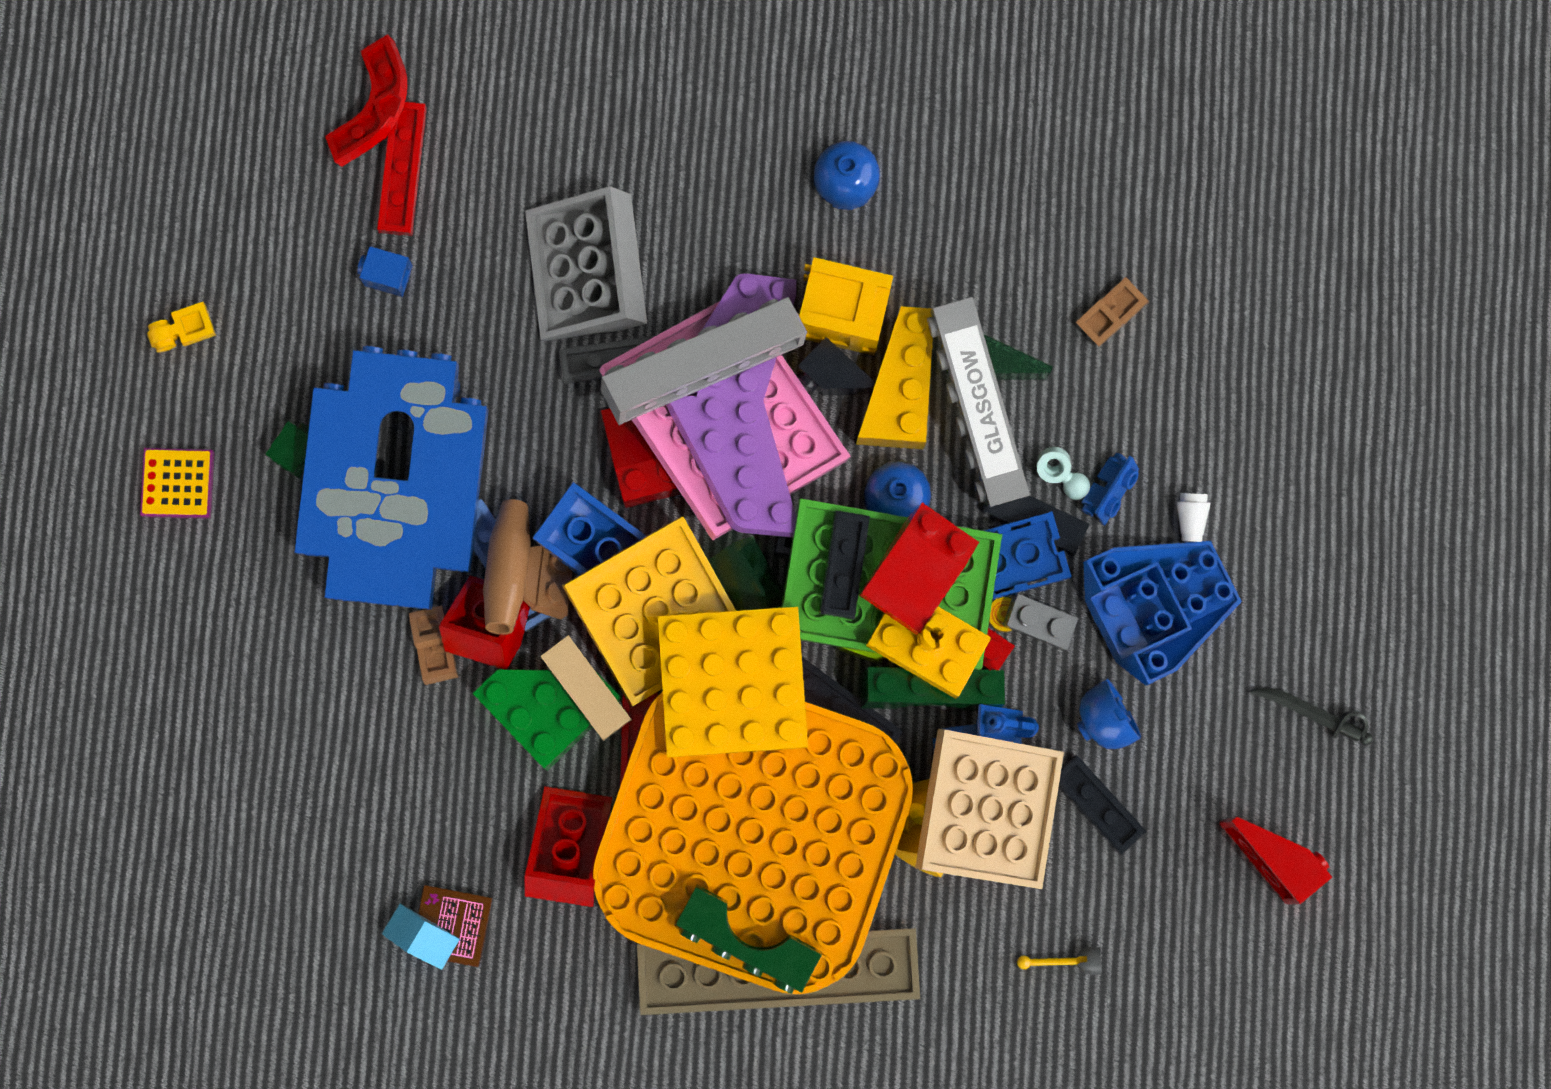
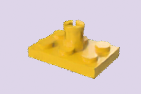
M938 606L918 635H915L884 613L866 647L957 699L991 637Z

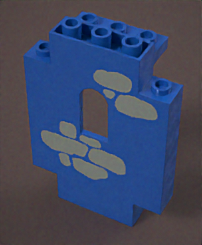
M363 346L362 351L353 350L348 391H344V385L324 383L323 389H313L295 553L329 558L325 598L432 610L436 569L471 573L489 410L487 406H481V400L461 398L460 403H455L456 397H459L460 382L458 381L459 365L456 361H451L452 356L432 353L431 359L417 357L418 352L410 350H397L396 355L383 354V348ZM395 411L406 413L414 423L408 481L374 477L380 425L387 414Z

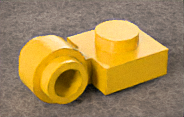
M204 302L171 312L175 324L170 325L167 320H159L149 324V331L147 332L150 345L156 348L157 352H165L175 348V341L178 336L184 347L216 336Z

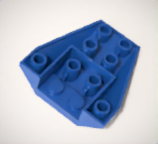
M1211 541L1116 547L1083 562L1085 602L1115 662L1146 686L1176 672L1242 602Z

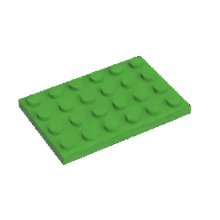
M801 498L798 500L795 529L792 537L781 608L798 607L800 640L877 653L866 647V644L884 612L859 595L908 517ZM836 510L870 516L854 620L819 614L833 515ZM958 527L977 540L979 544L965 568L939 604V607L987 635L1002 534ZM984 652L974 670H982Z

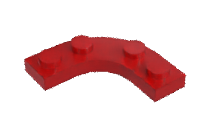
M388 34L360 51L370 75L372 87L368 102L363 110L353 119L325 136L334 162L341 167L387 138L388 133L396 124L403 110L407 96V74L395 41Z

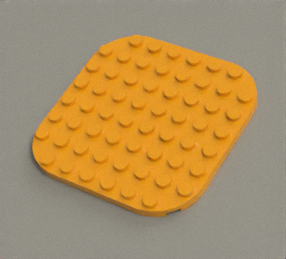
M662 691L653 701L644 717L594 863L593 879H596L594 892L606 919L618 932L636 943L774 991L788 993L773 984L775 978L763 972L761 977H758L742 968L744 961L734 956H731L729 960L722 958L711 951L713 945L700 938L699 942L695 943L679 934L682 928L677 926L676 922L696 885H699L728 901L727 917L730 927L736 936L745 943L758 947L775 945L787 936L792 935L821 951L822 956L803 992L801 993L794 989L792 994L816 992L840 980L853 967L861 954L911 807L913 795L912 776L900 748L887 734L870 724L805 702L808 748L667 758Z

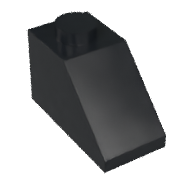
M827 337L798 365V374L800 375L798 379L812 393L817 390L821 395L870 394L876 383Z

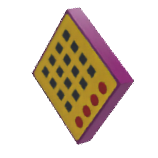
M144 448L140 515L142 517L211 519L214 451Z

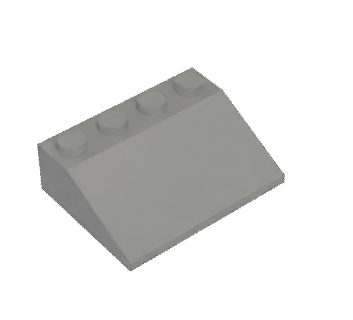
M609 186L525 211L541 340L547 341L615 332L647 324L630 193Z

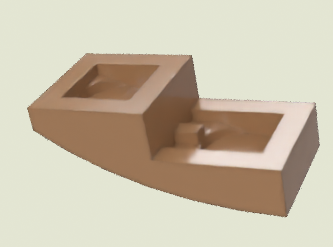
M1125 277L1076 323L1100 347L1147 305L1149 301Z
M443 606L433 607L432 610L425 609L409 613L414 645L417 649L422 680L425 685L458 678L454 654L444 651L439 625L445 616Z

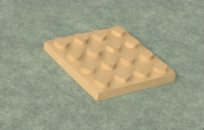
M938 729L915 868L1042 889L1064 752Z

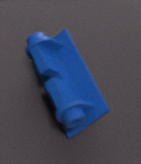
M1115 453L1113 457L1110 456L1097 476L1098 479L1107 484L1104 488L1093 483L1088 494L1082 500V512L1091 517L1095 513L1104 526L1109 518H1113L1117 514L1123 495L1127 489H1131L1138 479L1139 468L1133 457L1129 456L1127 459L1122 454Z
M983 704L978 706L977 736L1022 744V738L1033 737L1039 730L1036 720L1032 717H1023V711Z

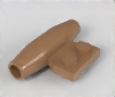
M515 499L505 500L501 503L489 539L483 585L485 628L487 631L499 635L513 632L522 601L527 603L531 610L560 620L568 615L569 597L562 585L572 580V570L542 546L531 547L528 505L523 501Z

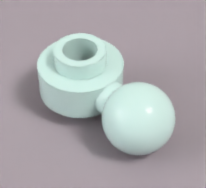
M1049 447L1039 454L1037 458V472L1044 481L1048 483L1063 482L1064 493L1074 500L1082 499L1088 494L1090 490L1088 478L1081 473L1071 472L1070 456L1065 450L1059 447ZM1057 459L1060 463L1053 467L1048 464V461Z

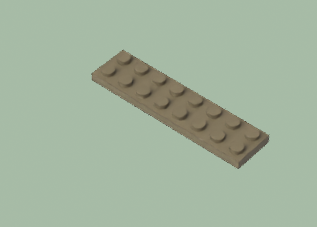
M916 928L869 931L861 954L853 967L840 980L816 992L806 994H788L774 991L637 944L640 1015L920 999Z

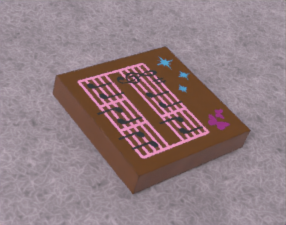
M424 885L418 914L460 939L448 962L480 967L493 898Z

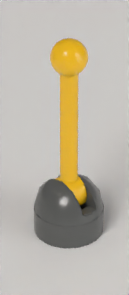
M1084 948L1076 958L1030 959L1028 956L1022 955L1017 959V965L1020 969L1042 965H1077L1085 974L1101 975V948Z

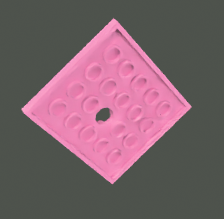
M719 302L601 366L600 373L602 376H605L609 369L618 365H623L624 367L631 365L645 353L654 352L656 354L666 350L672 342L684 338L687 341L698 336ZM782 355L777 356L763 401L791 495L845 463L851 456ZM664 405L632 419L712 541L730 531L732 528L720 509L667 406Z

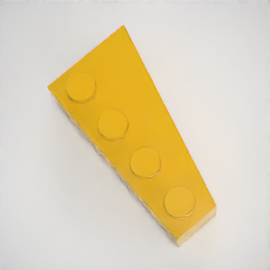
M900 307L856 445L924 449L927 436L933 342L927 318L932 317L931 308Z

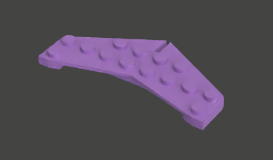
M755 274L738 275L729 286L703 329L712 325L719 327L729 323V320L739 313L747 312V314L757 311L761 305L772 299L780 301L789 297L791 303L794 304L796 280ZM777 357L690 394L694 396L687 395L667 404L666 406L730 527L741 533L793 537L796 514L763 401Z

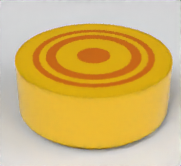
M1002 597L992 602L989 625L998 632L1012 631L1002 626L1011 598Z

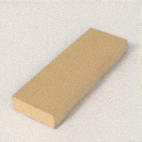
M569 635L541 655V658L603 741L631 721V718Z

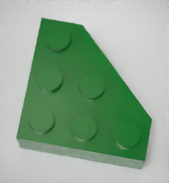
M497 670L473 693L546 771L593 728L551 670ZM599 675V677L602 679V681L605 683V685L608 687V689L611 691V693L614 695L617 701L620 702L622 700L621 697Z

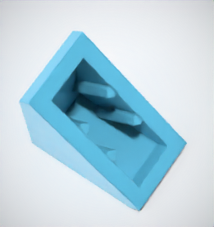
M399 904L382 932V935L405 952L441 970L460 940L402 904Z

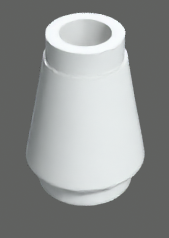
M1180 493V502H1176L1182 534L1181 541L1202 542V535L1204 534L1211 504L1207 503L1208 494Z

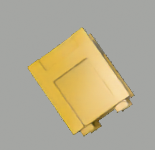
M813 257L812 265L805 264L804 270L809 271L810 274H804L803 280L808 282L800 314H798L807 330L805 340L821 343L827 337L839 348L875 356L893 276Z

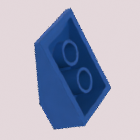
M573 482L532 539L579 576L643 539L646 535Z

